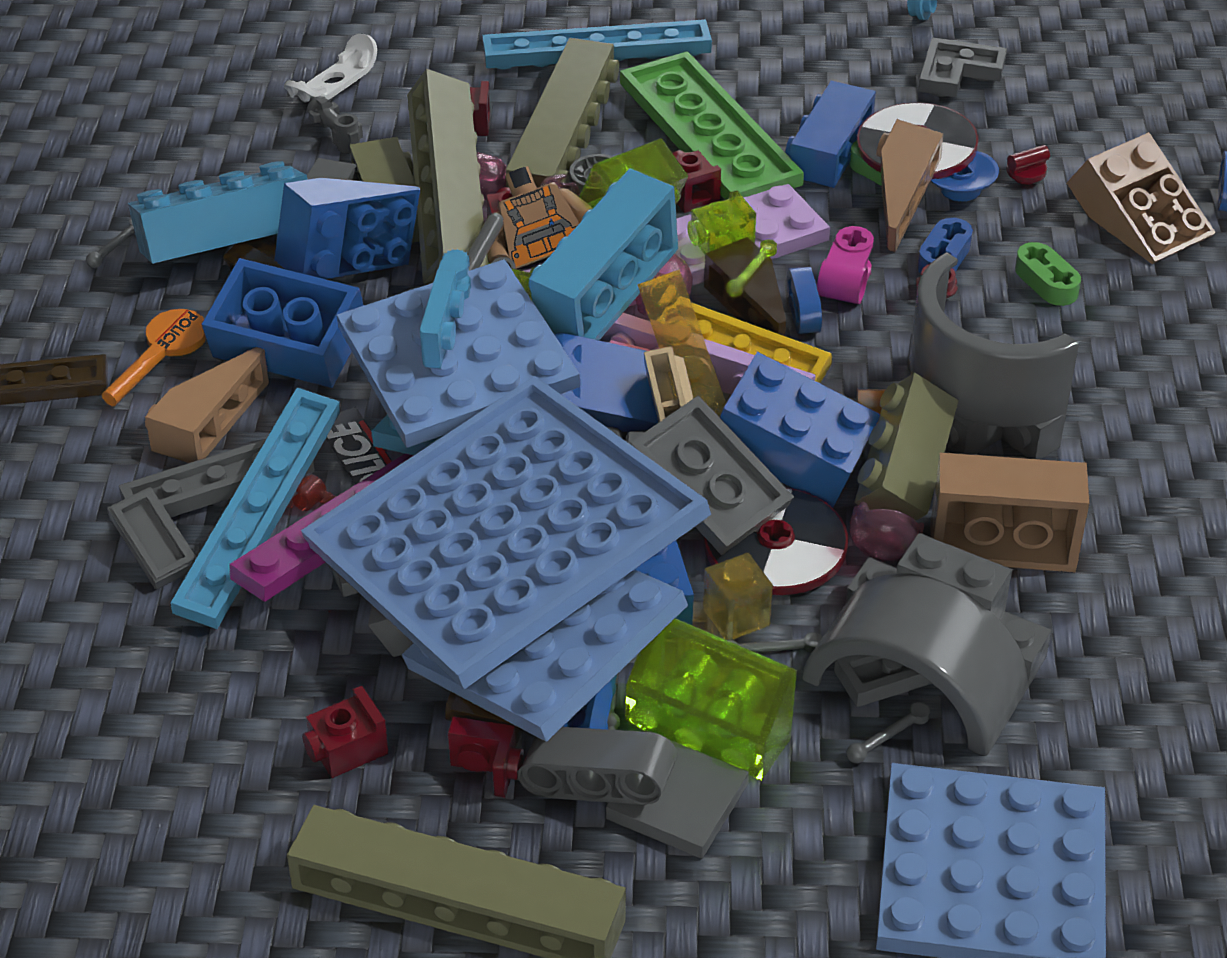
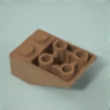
M1149 132L1087 159L1067 182V185L1089 218L1151 264L1210 238L1216 233Z

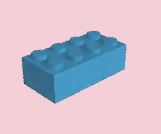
M283 161L259 166L260 172L251 175H244V171L219 175L220 182L204 185L203 180L185 182L178 185L179 191L169 194H163L161 189L137 194L138 201L128 203L139 252L153 264L278 234L284 183L308 180L307 175L293 168V166H285Z
M629 168L618 182L610 185L606 195L598 204L584 214L581 222L568 237H563L559 241L556 250L547 260L533 270L529 278L532 302L553 334L567 333L600 340L678 250L674 186Z

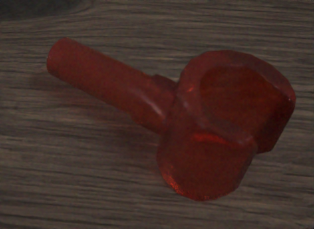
M310 475L302 479L296 490L298 494L292 498V502L298 509L308 511L318 502L324 505L337 496L327 491L325 484L320 478Z

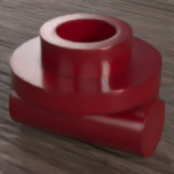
M1041 145L1009 155L1007 157V174L1020 184L1029 185L1041 181L1047 174L1046 161L1050 158L1048 147Z

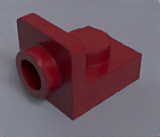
M453 717L448 731L451 766L463 767L475 772H493L494 796L505 798L510 780H519L518 771L524 757L523 749L516 748L515 726Z

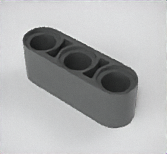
M561 727L547 742L535 736L518 771V779L529 792L545 798L640 805L653 804L662 795L677 760V750L674 744L666 737L652 732Z

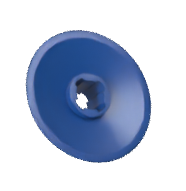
M977 151L973 161L967 167L948 177L931 179V182L941 188L942 194L948 199L970 201L977 198L981 190L993 184L999 175V167L996 161L989 155Z

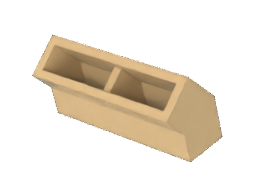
M672 346L644 352V365L658 423L693 399L684 358L674 355ZM669 371L671 372L672 381L677 399L675 400L673 399L669 378L667 372Z

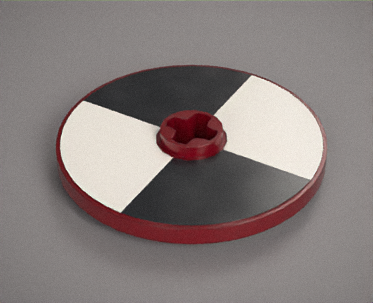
M902 103L883 108L870 115L862 123L857 135V148L860 156L871 168L880 173L881 157L876 155L878 143L884 132L890 133L897 119L943 133L942 158L932 179L948 177L961 171L973 161L978 149L977 130L965 116L950 108L930 103Z
M785 487L794 496L788 507L723 555L705 537L704 548L713 568L726 580L743 589L767 595L798 594L826 583L842 567L848 548V534L842 518L829 504L820 498L801 490Z

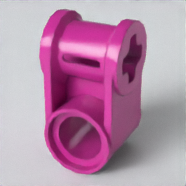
M850 226L839 230L830 252L820 268L817 282L819 296L855 304L861 303L867 281L871 275L872 264L868 258L873 248L874 237L870 231L859 226Z

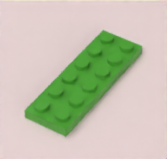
M688 51L620 71V84L681 151L686 153L699 150L712 166L718 165L721 168L720 195L727 202L735 201L740 197L761 193L775 186L789 184L793 189L803 186L804 172Z

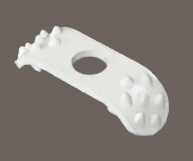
M358 33L347 42L345 51L338 55L339 61L307 83L304 81L295 82L287 80L284 88L288 91L290 97L293 98L298 95L304 102H308L310 98L314 99L318 96H323L329 100L371 70L377 56L376 42L371 36ZM330 78H343L341 81L335 83H325V81Z

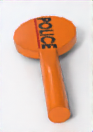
M172 309L162 312L151 319L146 327V339L150 347L102 393L104 401L110 406H116L165 356H183L200 348L206 341L201 325L204 321L203 316L192 310Z

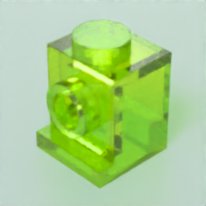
M738 190L730 192V198L727 200L691 209V221L687 224L689 238L692 244L698 246L704 254L745 237H748L755 243L756 212Z

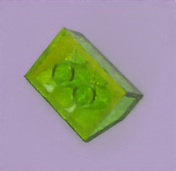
M675 618L638 653L626 684L625 720L634 723L644 731H652L676 743L746 770L750 776L762 781L791 739L797 670Z

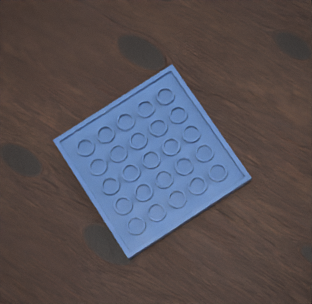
M533 376L302 529L301 532L313 551L459 686L466 689L711 515L708 501L542 380Z

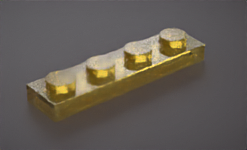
M680 269L638 284L659 349L672 346L674 355L684 358L693 399L699 395L720 417L726 401ZM669 371L667 373L676 397L671 372Z

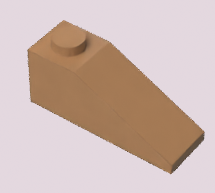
M899 119L895 121L890 133H883L876 155L881 157V184L887 248L893 252H896L942 158L943 133Z
M255 347L169 389L161 400L149 409L145 416V426L148 430L151 451L187 463L206 458L268 385L264 349Z

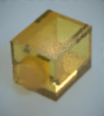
M749 553L705 568L703 610L726 641L733 640L770 626L773 584Z

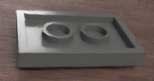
M699 395L630 442V445L708 501L711 515L695 527L721 555L788 507L794 498Z

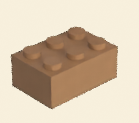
M940 453L931 514L930 538L1009 568L1076 572L1089 508L1087 463Z

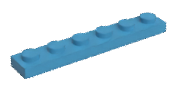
M706 20L482 35L486 68L497 69L530 65L544 67L550 64H557L569 38L614 44V60L619 61L645 57L657 59L662 56H673L687 51L692 56H696L702 53H711L712 39Z
M296 388L172 599V614L218 629L241 589L240 585L230 579V563L269 539L340 414L339 401Z

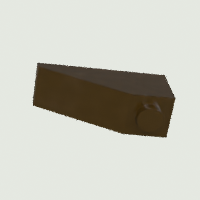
M748 237L705 253L704 288L738 320L785 336L786 317L773 262L768 253L761 250Z

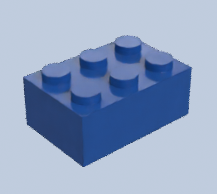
M239 258L201 325L214 358L229 361L258 347L265 351L268 372L333 388L352 352L338 328L337 314L364 306L358 287Z
M757 352L723 408L719 418L780 482L793 489L810 493L833 508L872 430L876 426L880 414Z

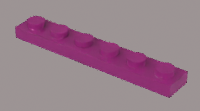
M403 454L230 563V579L265 602L324 564L325 561L310 548L301 530L414 455Z

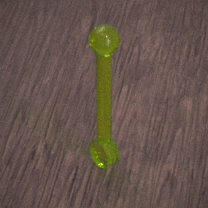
M763 240L760 243L758 255L736 280L733 279L728 282L726 289L729 295L734 297L741 295L744 283L766 257L774 256L777 253V243L774 240Z

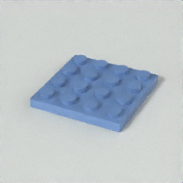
M505 259L468 271L469 277H471L469 298L464 300L462 318L454 319L456 325L453 350L445 351L441 369L425 367L422 362L420 327L433 283L337 314L339 330L406 448L449 433L533 376H536L560 394L580 387V373Z
M634 569L466 689L459 686L415 644L411 645L401 655L409 670L547 742L673 621L688 604L682 590Z
M892 763L889 780L876 950L937 958H1106L1105 787Z

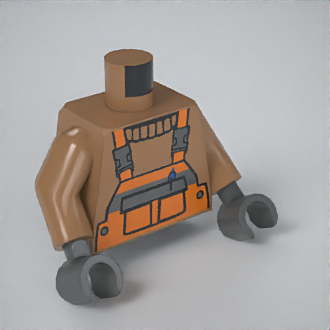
M528 166L516 169L505 175L513 197L498 203V211L495 213L503 217L504 225L487 253L489 264L505 259L515 276L516 269L547 260L556 250L559 241L563 237H568L581 222L584 214L589 209H593L569 189H559L555 182L536 188Z

